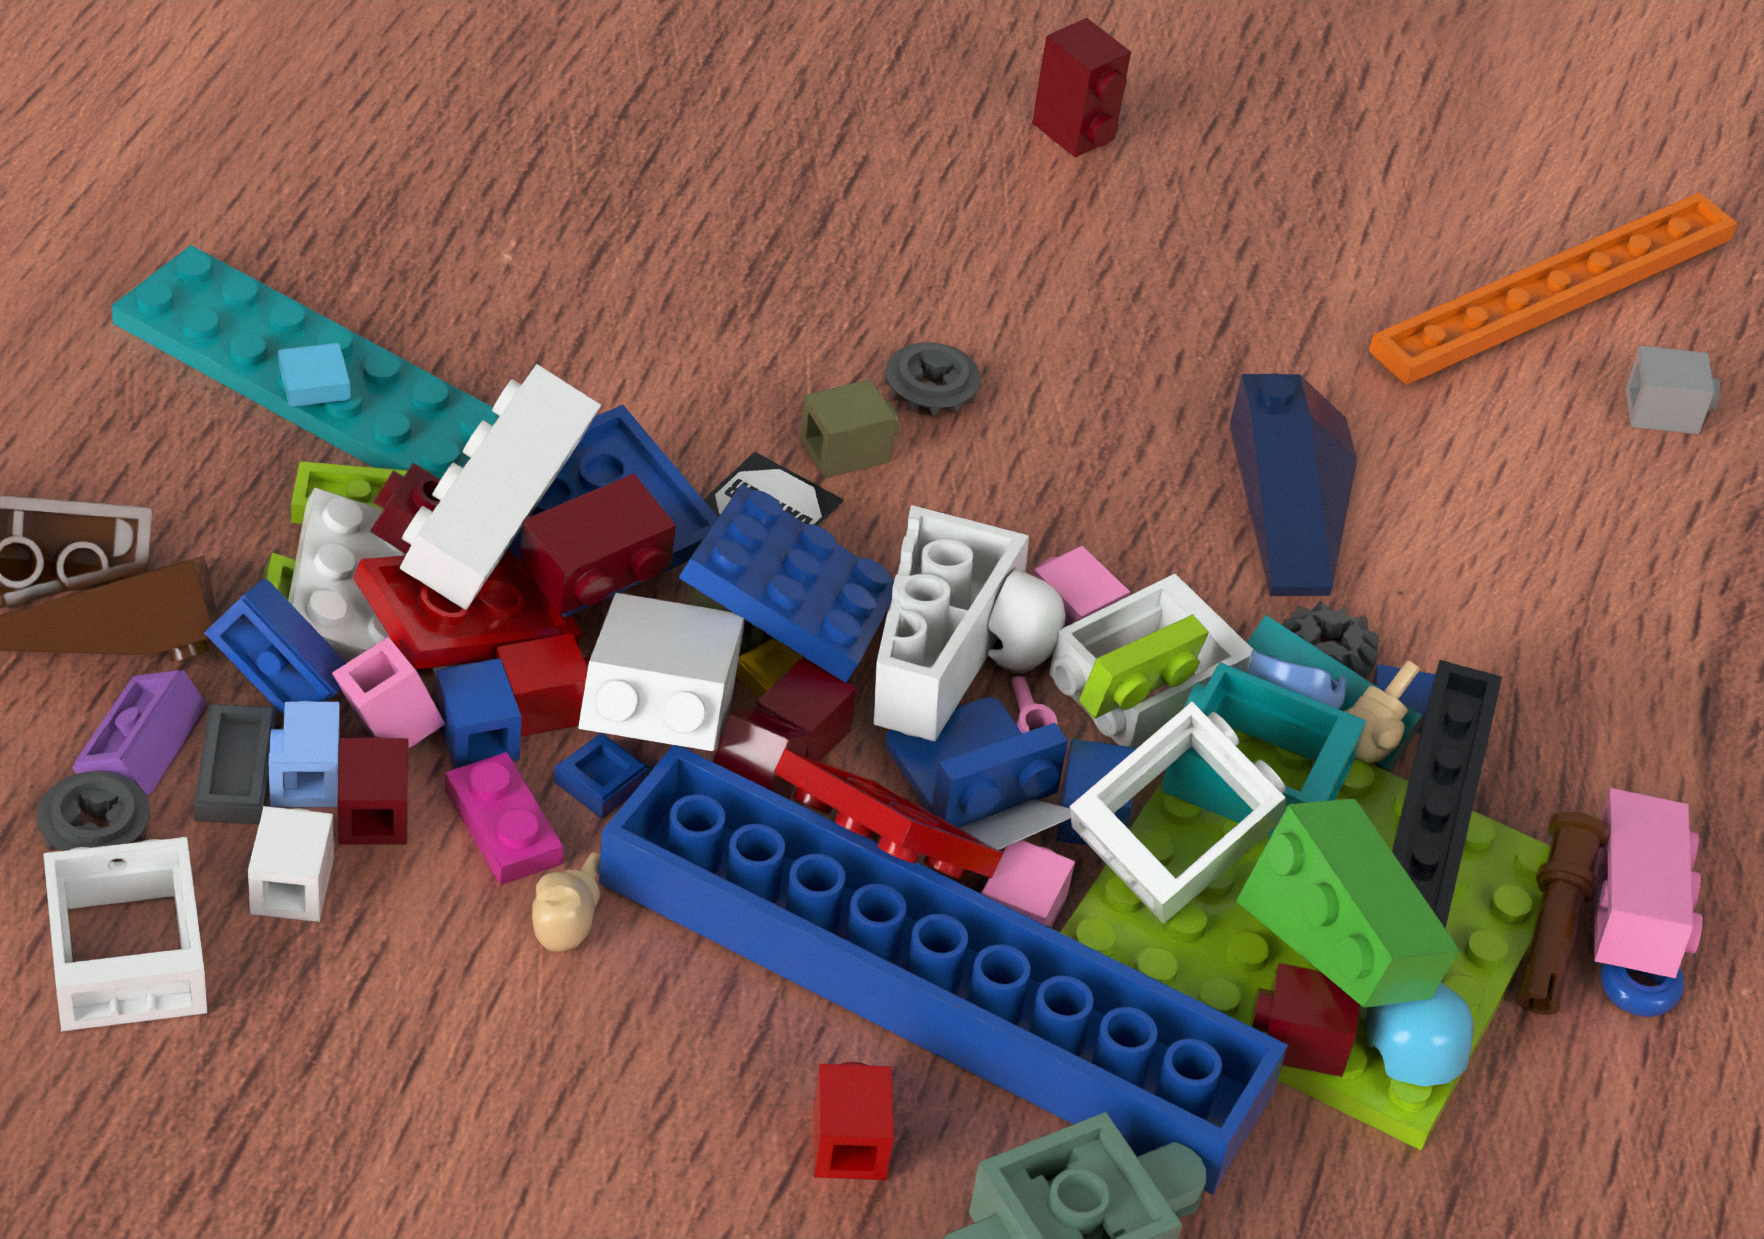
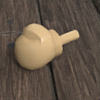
M1407 660L1385 691L1370 685L1364 692V695L1360 696L1350 709L1344 711L1367 720L1355 759L1365 763L1380 762L1398 747L1405 728L1401 720L1408 712L1407 708L1398 699L1420 671L1419 667L1411 661Z
M591 853L580 871L568 869L564 872L549 873L544 875L537 883L536 897L532 903L533 928L538 942L547 950L552 952L573 950L588 936L594 918L595 907L600 899V890L595 882V878L600 871V854Z

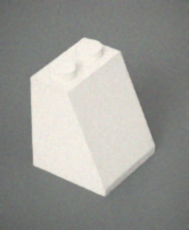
M615 593L589 661L578 729L708 751L716 750L730 713L745 619L730 611Z

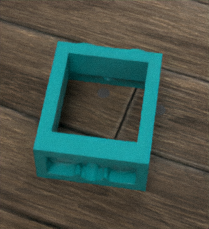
M1219 662L1207 685L1196 682L1185 705L1186 707L1189 703L1193 702L1206 716L1215 712L1231 728L1315 761L1301 791L1285 786L1286 791L1283 793L1286 797L1285 810L1288 804L1336 800L1354 764L1367 721ZM1192 747L1166 769L1161 790L1164 793L1237 823L1243 821L1254 811ZM1275 828L1271 830L1267 835L1272 836Z

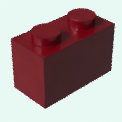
M1088 18L1047 35L1032 123L1075 158L1114 140L1119 127L1118 121L1124 89L1127 84L1126 78L1131 51Z
M634 473L524 519L520 563L558 613L562 615L582 605H594L602 601L610 593L637 581H649L657 577L665 569L671 567L676 524Z

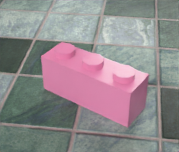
M1610 788L1600 821L1609 828V838L1607 844L1599 849L1594 868V875L1598 879L1597 890L1594 894L1595 961L1676 978L1684 953L1694 954L1696 952L1703 924L1702 914L1693 912L1699 896L1701 875L1698 872L1691 871L1697 856L1699 834L1689 829V805Z

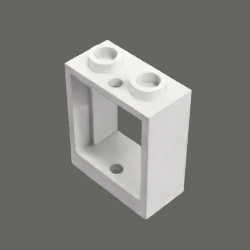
M1173 574L1058 630L1057 644L1053 652L1049 675L1053 678L1059 690L1065 695L1071 696L1093 719L1096 727L1102 734L1111 737L1119 746L1137 749L1185 708L1188 697L1196 682L1207 685L1219 662L1248 673L1251 652L1254 649L1176 574ZM1192 614L1209 631L1198 656L1200 661L1199 667L1195 671V675L1177 687H1170L1128 710H1122L1119 707L1096 719L1079 702V698L1098 657Z
M1193 702L1189 703L1069 806L1072 828L1163 924L1273 830L1285 812L1286 797L1283 793L1286 791V787L1276 772L1262 760H1258L1253 764L1236 747L1239 744V739L1229 724L1215 712L1206 716ZM1192 747L1254 811L1175 879L1114 813Z
M187 837L164 840L149 839L137 843L93 848L78 847L67 851L43 853L61 1032L207 1013L204 963ZM114 859H123V860L118 861V862H113V861H112V860H114ZM167 897L175 898L181 949L73 962L68 909Z

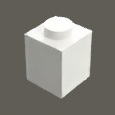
M263 806L248 868L250 914L320 922L334 860L333 814L312 812L301 808L285 809Z

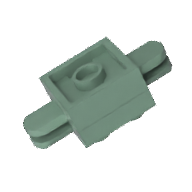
M1104 1112L979 1162L968 1212L974 1223L946 1234L943 1239H1179L1182 1223L1179 1219L1195 1213L1199 1208L1201 1194L1206 1184V1169L1202 1159L1192 1149L1176 1142L1136 1157L1107 1112ZM1092 1233V1234L1089 1235L1088 1237H1083V1236H1082V1235H1085V1234Z

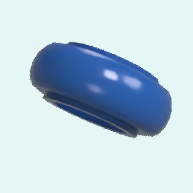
M1605 963L1602 964L1600 969L1601 985L1607 997L1617 1007L1633 1015L1644 1017L1664 1015L1677 1006L1684 993V975L1680 967L1676 978ZM1634 972L1646 975L1657 986L1641 985L1635 982L1628 973Z

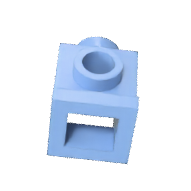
M285 702L284 729H271L270 807H338L339 702Z

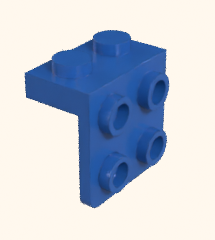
M985 697L956 707L936 741L908 736L892 729L887 732L885 741L886 750L925 808L958 828L1027 801L1039 800L1058 793L1068 745L1067 738L1056 723L1022 733L1003 704L993 697Z

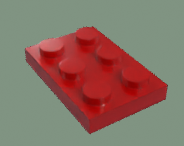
M509 548L467 610L401 570L400 566L406 555L361 559L353 576V580L393 643L415 669L496 659L498 646L568 633L574 634L578 644L583 634L571 615L564 618L558 613Z
M785 748L774 770V774L797 786L793 795L794 799L827 814L831 813L832 808L838 810L835 823L871 839L876 832L881 835L877 847L906 862L915 864L919 854L926 855L923 861L926 865L951 877L961 879L965 869L992 878L1002 858L1003 853L872 779Z

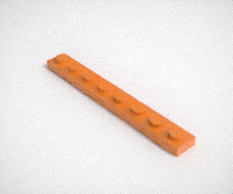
M1698 192L1373 334L1369 352L1405 385H1409L1732 240L1738 223Z

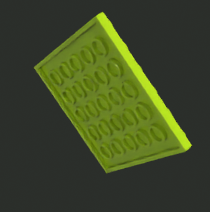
M1232 728L1239 739V744L1236 747L1253 764L1258 760L1264 761L1276 772L1285 786L1301 791L1315 761ZM1355 759L1336 800L1355 798L1392 851L1408 780L1373 764ZM1163 778L1129 830L1176 879L1239 823L1162 792ZM1473 810L1446 925L1447 932L1460 949V952L1441 983L1459 994L1471 1010L1473 1040L1469 1061L1529 951L1542 898V892L1538 888L1536 875L1538 868L1547 862L1550 845ZM1269 835L1264 836L1165 924L1150 911L1106 864L1060 932L1249 1026L1251 1025L1258 988L1271 989L1278 963L1318 970L1236 902L1271 837ZM1359 1005L1357 1035L1343 1077L1282 1065L1277 1081L1421 1151L1462 1076L1460 1074L1449 1083L1424 1087L1397 1081L1388 1076L1385 1072V1064L1379 1049L1376 1046L1369 1048L1367 1045L1365 1020L1368 1007Z

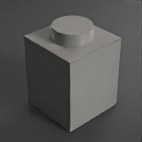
M1639 346L1625 387L1630 426L1699 434L1707 412H1714L1716 410L1720 396V381L1718 378L1712 377L1708 353Z

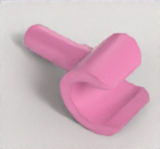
M1024 676L1014 677L1011 685L1019 706L1017 725L1020 731L1025 733L1029 731V728L1037 729L1052 723L1057 724V717L1053 710L1043 704H1034L1026 678Z

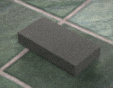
M209 705L194 800L195 821L241 824L260 823L263 806H266L270 733L271 729H277V708Z

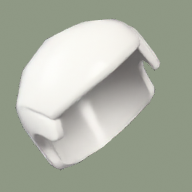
M1017 568L1007 577L998 594L988 622L989 630L996 634L1003 644L1002 649H989L987 653L989 657L996 661L999 667L1010 673L1023 674L1033 670L1053 654L1057 644V631L1065 627L1066 617L1062 597L1059 592L1047 582Z

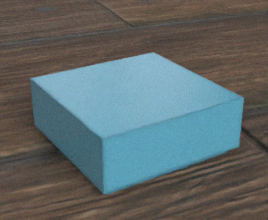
M339 343L278 350L279 369L289 407L351 400L350 381Z

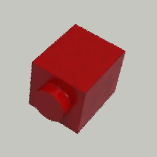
M573 633L497 647L496 659L501 658L521 714V737L579 726L591 657H582Z
M860 1062L819 1064L813 1104L814 1178L887 1180L894 1141L892 1066H871Z

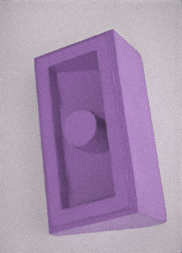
M184 670L133 676L72 767L73 771L76 774L90 771L119 774L136 783L146 796L150 795L207 707L205 699Z

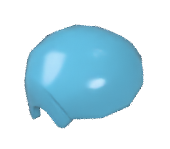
M1440 983L1431 999L1368 1007L1365 1020L1367 1045L1369 1048L1376 1046L1379 1049L1385 1064V1072L1391 1078L1424 1087L1449 1083L1467 1070L1473 1040L1471 1010L1459 994L1443 983Z

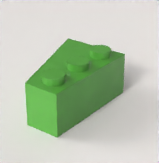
M1355 798L1288 804L1236 900L1238 904L1363 1007L1431 999L1460 952L1452 937Z

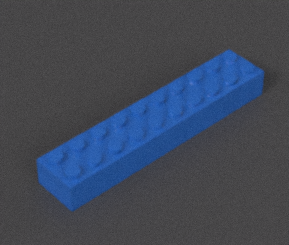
M673 745L602 830L599 884L1072 1124L1107 1112L1136 1156L1173 1142L1192 1149L1202 1159L1206 1169L1204 1191L1214 1195L1273 1096L1288 1047L1287 1044L917 862L913 864L892 856L878 848V843L854 833L834 821L681 746Z

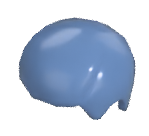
M1257 650L1251 652L1248 668L1249 674L1339 710L1344 704L1346 679L1343 676H1340L1337 682L1331 678L1327 671L1278 659V657L1264 655Z

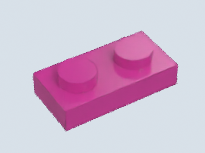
M507 752L445 772V791L500 885L563 864L564 846Z

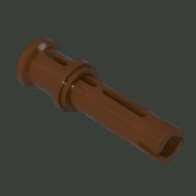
M1560 812L1550 818L1548 833L1552 837L1547 862L1538 868L1536 881L1539 890L1542 892V898L1523 978L1516 995V1002L1520 1007L1525 1008L1528 1006L1530 998H1533L1529 1011L1542 1015L1556 1014L1560 1011L1563 986L1583 903L1591 899L1596 893L1598 879L1593 874L1599 849L1607 844L1609 838V828L1605 823L1593 816L1579 812Z

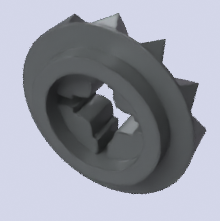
M923 342L905 346L891 356L886 367L885 383L891 387L892 399L907 401L910 412L924 408L929 409L933 417H935L940 409L958 414L963 404L974 403L980 385V372L975 362L964 352L945 344ZM922 376L930 381L922 383ZM935 382H943L942 386H937L935 384Z
M1319 601L1312 610L1297 606L1292 617L1283 620L1282 626L1363 678L1373 670L1378 658L1379 635L1368 630L1367 617L1351 618L1348 615L1346 605L1338 611L1329 610L1322 601ZM1320 634L1328 640L1335 637L1341 638L1340 646L1334 641L1318 643Z
M104 771L83 772L59 781L43 796L37 811L38 830L43 835L47 850L59 849L61 851L78 847L93 848L145 840L147 823L150 819L149 802L143 790L124 776ZM81 810L86 815L91 814L96 819L106 816L107 827L98 828L92 822L83 825Z

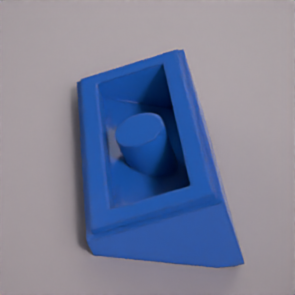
M262 579L247 591L204 632L283 716L285 702H327L340 690L332 673L347 664V662L267 579Z

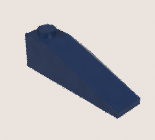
M1241 374L1230 421V430L1270 596H1330L1357 462L1347 419L1300 374Z

